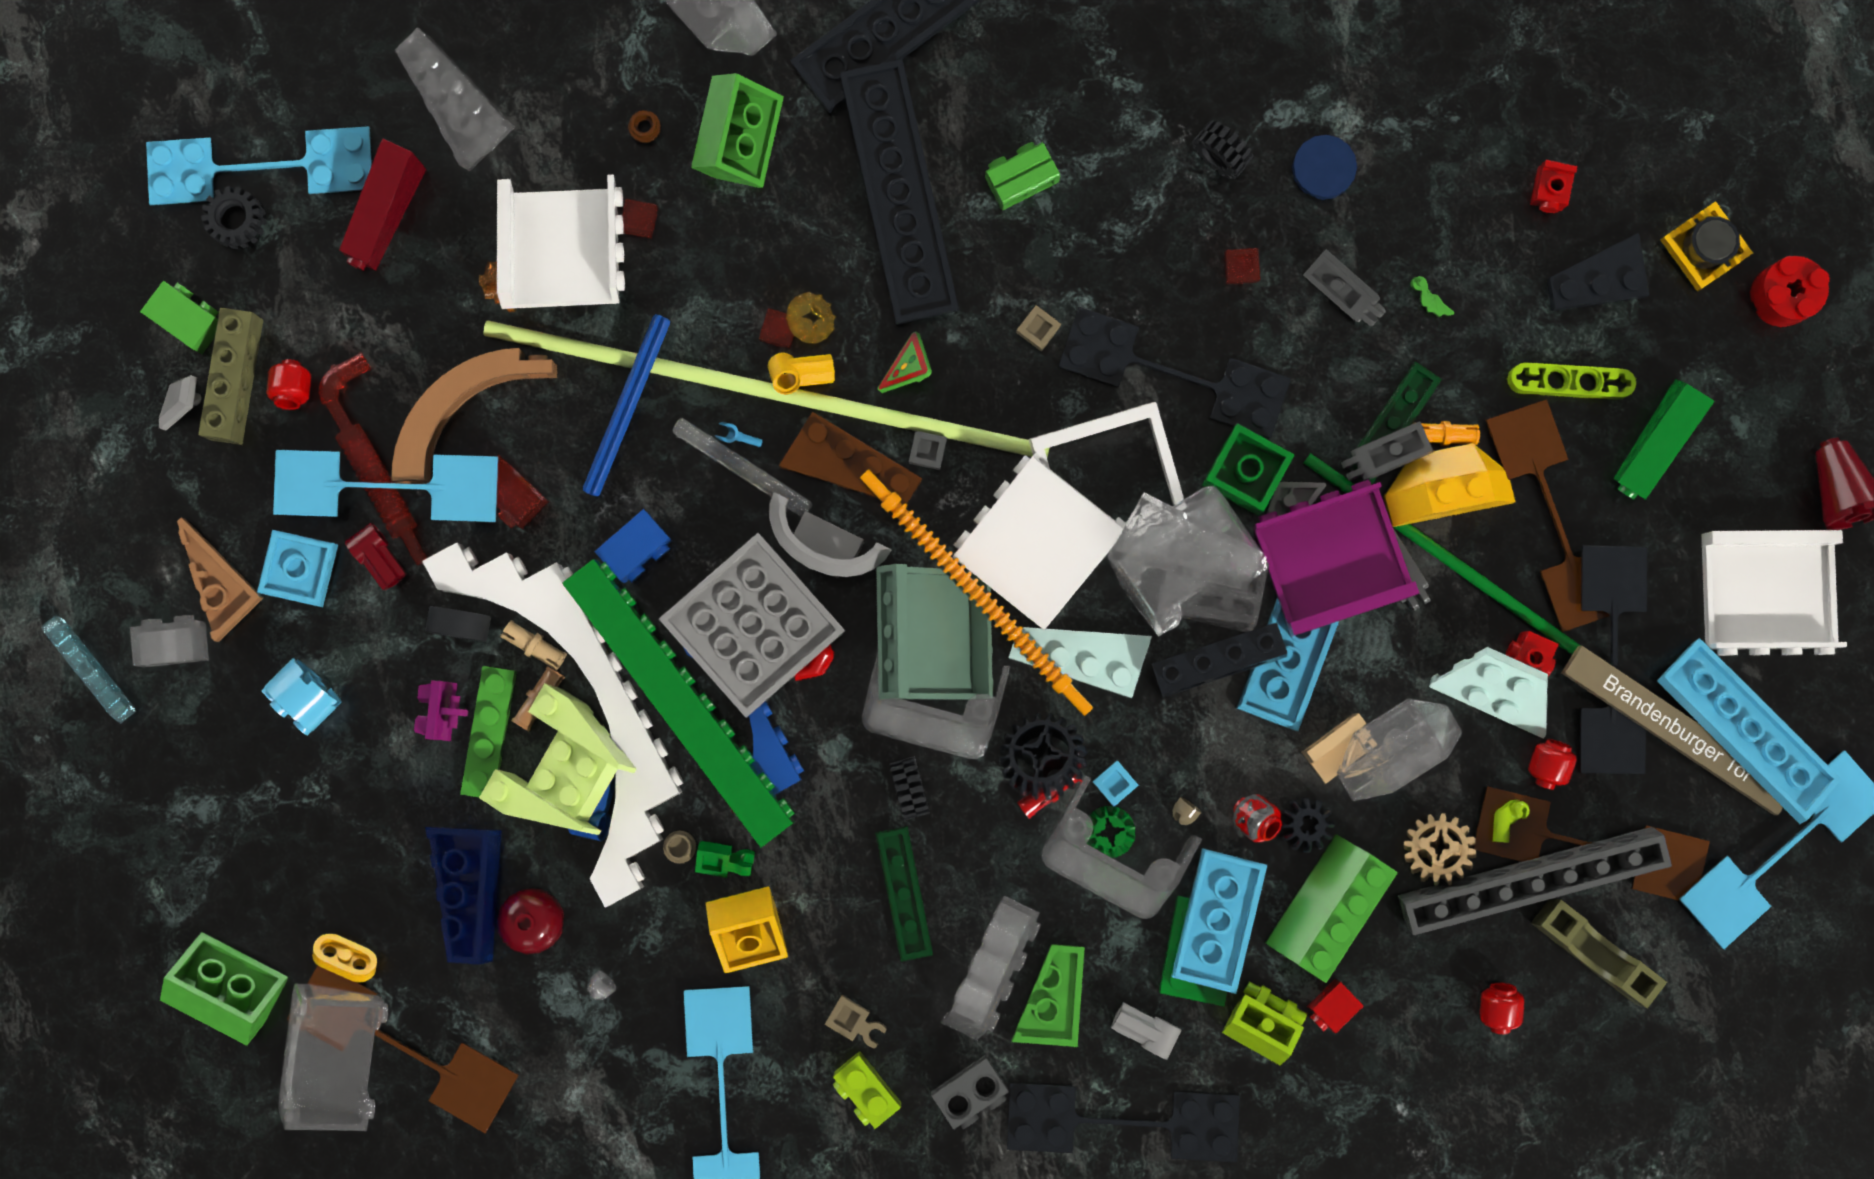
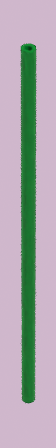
M1312 453L1309 454L1303 464L1345 494L1352 492L1351 486L1355 485L1354 483L1348 481L1347 478ZM1407 524L1393 527L1551 641L1558 643V646L1573 655L1578 646H1581L1413 525Z

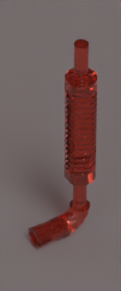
M359 352L338 365L333 364L330 366L331 369L324 374L320 381L319 397L321 403L326 404L341 431L335 438L341 449L344 450V454L347 455V460H351L350 465L356 471V476H359V481L367 483H394L390 481L391 477L388 475V471L382 465L379 455L376 454V450L370 444L371 441L367 438L360 424L352 425L337 399L339 397L338 390L347 386L346 382L366 371L372 370L363 353ZM365 488V492H368V497H371L370 500L374 503L373 506L377 508V513H380V518H384L382 522L386 524V529L391 538L401 537L416 565H423L422 561L427 559V556L412 531L417 526V523L409 512V508L405 507L406 503L402 502L403 498L400 496L399 491L390 488Z

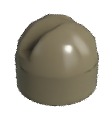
M1183 797L1178 799L1172 810L1174 819L1179 820L1181 825L1192 824L1201 814L1200 809Z

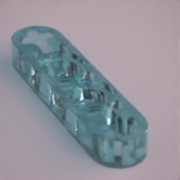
M55 615L42 625V629L49 640L112 718L122 723L135 713L131 702L61 617Z

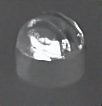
M597 971L587 984V991L596 1000H604L616 990L613 980L603 971Z

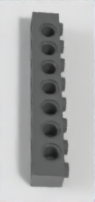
M1650 827L1464 877L1462 880L1456 879L1452 881V885H1448L1445 882L1438 886L1434 885L1398 895L1405 925L1414 936L1668 868L1672 864L1664 834Z

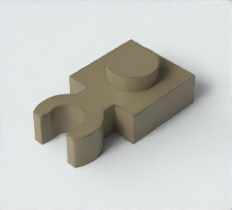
M841 995L825 1023L826 1026L851 1041L855 1039L857 1034L862 1035L864 1042L872 1048H876L878 1043L870 1038V1031L878 1029L885 1033L887 1030L886 1026L881 1022H868L866 1018L870 1011L844 995Z

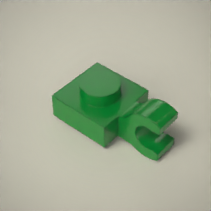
M699 841L695 872L727 878L728 872H734L741 876H750L755 852L749 849H742L736 853H731L732 846Z

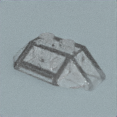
M665 0L669 7L707 49L754 55L777 35L754 0Z
M1408 698L1353 733L1337 775L1353 801L1393 793L1447 759L1462 731L1446 704Z

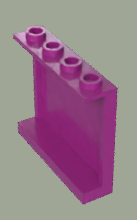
M1366 480L1352 485V492L1340 495L1339 490L1320 496L1322 502L1309 506L1308 501H1304L1290 506V513L1278 516L1277 511L1258 517L1260 523L1255 524L1253 529L1291 637L1419 594L1416 582L1411 581L1379 491L1382 487L1380 482L1371 485L1370 480Z

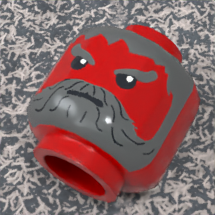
M1252 794L1241 798L1235 804L1233 810L1234 827L1253 842L1270 841L1281 830V811L1262 795Z

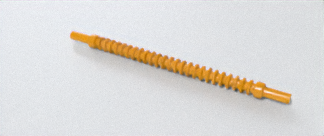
M868 469L860 479L882 501L881 507L886 512L891 511L893 519L897 517L900 520L898 525H905L904 531L912 533L911 539L917 538L919 540L917 545H923L925 547L924 552L927 553L929 551L932 554L930 559H937V566L942 565L944 567L943 573L949 572L951 574L949 579H955L957 581L956 586L964 588L962 593H969V600L974 599L976 601L975 606L983 608L982 614L987 613L989 615L988 620H994L996 622L994 626L1002 628L1001 634L1006 633L1008 635L1007 640L1015 642L1014 648H1021L1020 654H1026L1028 656L1026 660L1034 662L1033 668L1038 667L1040 669L1039 674L1047 676L1046 682L1051 681L1053 683L1052 688L1058 694L1062 692L1083 716L1088 714L1093 709V706L1071 684L1073 680L1066 673L1062 674L1060 672L1061 667L1056 668L1054 666L1055 661L1047 659L1048 653H1041L1042 647L1037 648L1034 645L1036 641L1028 639L1029 633L1024 634L1022 632L1023 627L1015 625L1017 620L1009 619L1010 613L1005 614L1002 611L1004 607L996 605L997 599L992 600L990 598L991 593L983 591L985 586H978V579L975 578L973 580L970 577L972 573L964 571L965 565H958L959 559L951 557L952 551L946 552V545H940L938 543L940 539L932 537L933 531H926L927 525L919 523L920 517L914 518V511H908L906 503L901 504V497L896 492L891 493Z

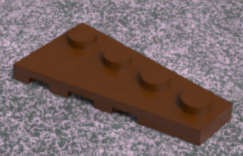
M814 412L811 413L779 464V468L801 473L817 480L820 479L878 498L860 479L869 469L891 493L896 492L901 497L900 502L902 505L908 504L922 481L921 477Z

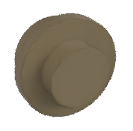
M685 831L672 832L664 841V854L671 862L685 863L696 852L695 839Z

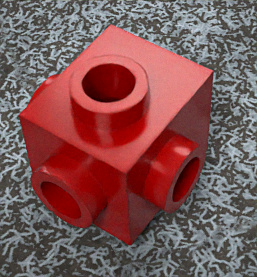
M1531 631L1520 632L1517 641L1511 642L1505 655L1547 673L1549 677L1556 664L1553 656L1559 644Z

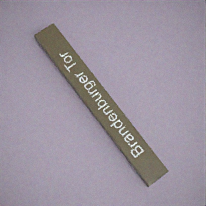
M1584 646L1576 648L1561 672L1563 675L1771 814L1779 815L1783 807L1700 724Z

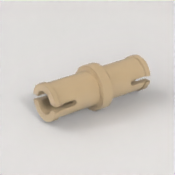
M510 620L503 630L504 633L500 636V638L525 651V656L529 658L533 656L552 667L555 671L559 669L567 656L566 652L544 641V636L539 633L534 635L514 623L513 620Z

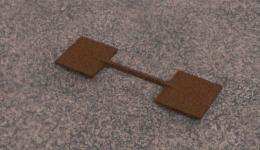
M1547 399L1487 419L1488 429L1508 480L1525 474H1533L1538 478L1565 552V560L1562 564L1540 571L1561 631L1564 632L1609 617L1604 611H1581V557H1576L1572 554L1544 477V470L1547 467L1569 460Z
M1487 786L1473 849L1523 862L1538 858L1541 845L1548 838L1581 846L1591 842L1551 833L1547 828L1550 801ZM1518 799L1526 802L1530 810L1529 815L1525 819H1519L1510 826L1509 843L1493 842V824L1496 810L1510 800ZM1655 828L1665 836L1672 866L1634 876L1631 889L1680 901L1679 898L1702 878L1710 841Z
M317 966L287 1020L343 1052L358 1029L369 1031L439 1072L440 1081L428 1101L483 1133L487 1132L519 1074L463 1042L449 1064L439 1065L367 1022L366 1013L378 993L359 982H353Z

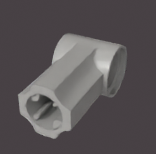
M1124 1002L1118 1009L1111 1028L1116 1032L1141 1043V1047L1166 1060L1182 1031L1175 1025L1157 1016L1153 1018Z

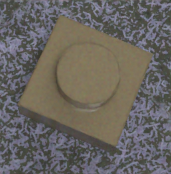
M1036 305L1016 330V333L1042 352L1061 327V323Z

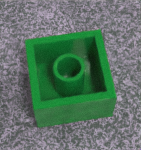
M1237 423L1231 430L1202 485L1259 516L1267 507L1294 454Z

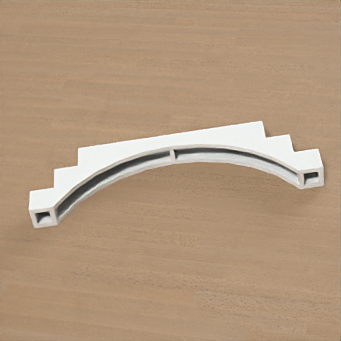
M455 543L423 560L422 562L437 590L492 601L518 612L548 632L574 658L594 688L609 724L611 739L619 750L626 754L636 767L635 773L620 769L616 771V799L609 834L590 880L605 908L644 887L641 881L645 879V876L638 863H631L629 858L663 840L660 833L664 831V828L657 815L651 816L649 810L682 793L680 785L683 784V780L675 766L669 768L664 758L668 755V752L661 739L657 738L654 740L649 730L653 724L644 709L639 711L634 699L638 698L632 684L629 680L624 682L618 671L623 668L614 652L608 653L603 644L605 642L603 637L563 586L562 582L573 575L569 567L563 569L562 565L556 562L525 579L524 575L528 574L523 562L519 557L514 559L513 555L505 553L476 569L475 565L478 564V561L470 547L464 548L459 543Z

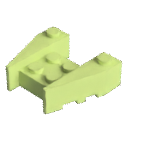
M544 683L528 712L558 732L529 783L514 773L495 769L479 798L505 815L599 835L601 830L588 822L616 771L620 769L635 773L636 767L626 754L619 750L610 738V733L604 726L600 725L593 716V711L586 703L564 689Z

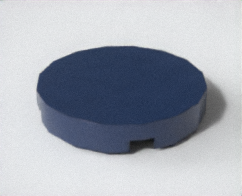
M1330 135L1314 136L1304 142L1295 154L1292 165L1294 180L1300 190L1317 199L1336 198L1344 193L1355 179L1357 171L1355 154L1350 146L1338 137Z

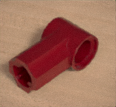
M372 522L344 542L354 558L360 564L365 565L382 590L386 591L394 587L407 575L387 547L389 544L386 538Z

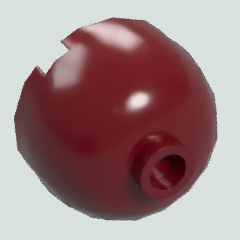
M535 888L519 890L510 895L500 907L497 917L498 933L503 942L514 951L524 954L540 953L553 946L561 936L564 924L563 909L558 900L548 891Z

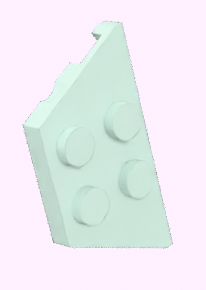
M1486 647L1475 653L1472 658L1464 659L1454 664L1453 670L1440 676L1437 673L1432 676L1430 688L1543 739L1546 736L1547 673Z

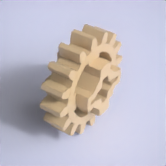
M1442 813L1440 820L1435 821L1434 817L1430 814L1428 815V823L1424 824L1422 821L1417 820L1416 827L1418 830L1409 829L1407 831V835L1412 841H1404V849L1411 851L1404 855L1405 861L1409 863L1414 862L1410 867L1411 872L1414 874L1421 871V881L1425 882L1429 877H1432L1435 886L1439 885L1440 879H1445L1448 885H1452V876L1456 875L1462 880L1464 879L1462 869L1472 870L1473 863L1468 858H1476V850L1469 847L1475 845V838L1466 837L1469 833V827L1466 825L1459 828V818L1455 817L1451 822H1447L1446 815ZM1435 831L1428 838H1423L1426 834ZM1448 832L1455 835L1461 844L1458 841H1453L1449 837ZM1440 839H1442L1444 849L1442 854H1440V860L1437 861L1435 850H1437L1438 845H1440ZM1419 855H1421L1422 858H1427L1432 864V867L1426 865L1420 859ZM1452 861L1457 862L1453 866L1445 868Z

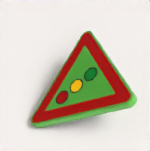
M913 332L878 386V390L881 393L915 381L921 382L924 378L931 375L932 370L919 333Z

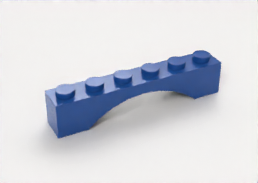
M765 701L749 715L753 733V757L756 760L752 765L759 774L764 771L775 785L772 792L776 795L801 781L800 773L804 769L795 754L789 756L784 745L788 743V740L780 726L773 727L768 718L773 713L767 701Z

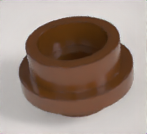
M642 110L632 115L628 128L635 140L648 143L657 138L661 125L658 117L653 112ZM649 123L651 127L647 132H642L639 130L641 124Z

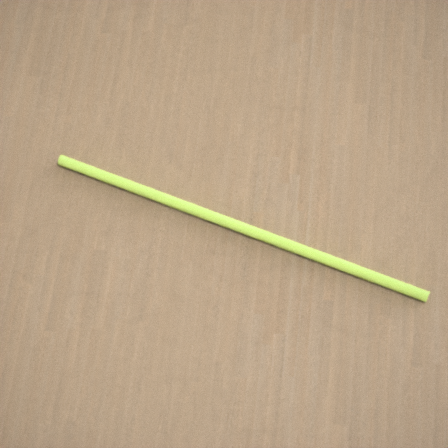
M489 320L486 321L483 331L484 336L627 368H632L638 354ZM661 358L655 359L650 373L907 430L939 435L948 439L1029 457L1033 456L1029 440L801 389L792 394L784 395L778 393L774 389L773 384ZM1046 448L1044 450L1046 457H1048L1049 448Z

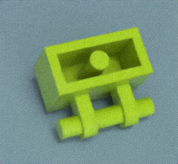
M1249 981L1243 991L1245 995L1235 1005L1222 1033L1274 1063L1281 1065L1291 1056L1304 1029L1301 1025L1304 1023L1307 1013L1298 1009L1297 1004L1288 999L1286 1002L1271 994V989L1264 985L1259 987Z

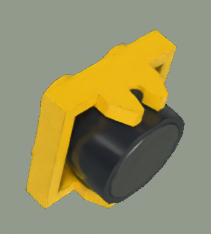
M1716 201L1660 239L1697 291L1753 254L1738 233L1736 226L1730 222Z

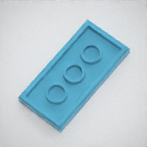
M1277 598L1267 625L1277 622L1288 653L1287 657L1250 669L1236 709L1298 732L1339 621L1291 637Z
M1202 848L1171 974L1172 978L1237 993L1267 869L1266 864Z

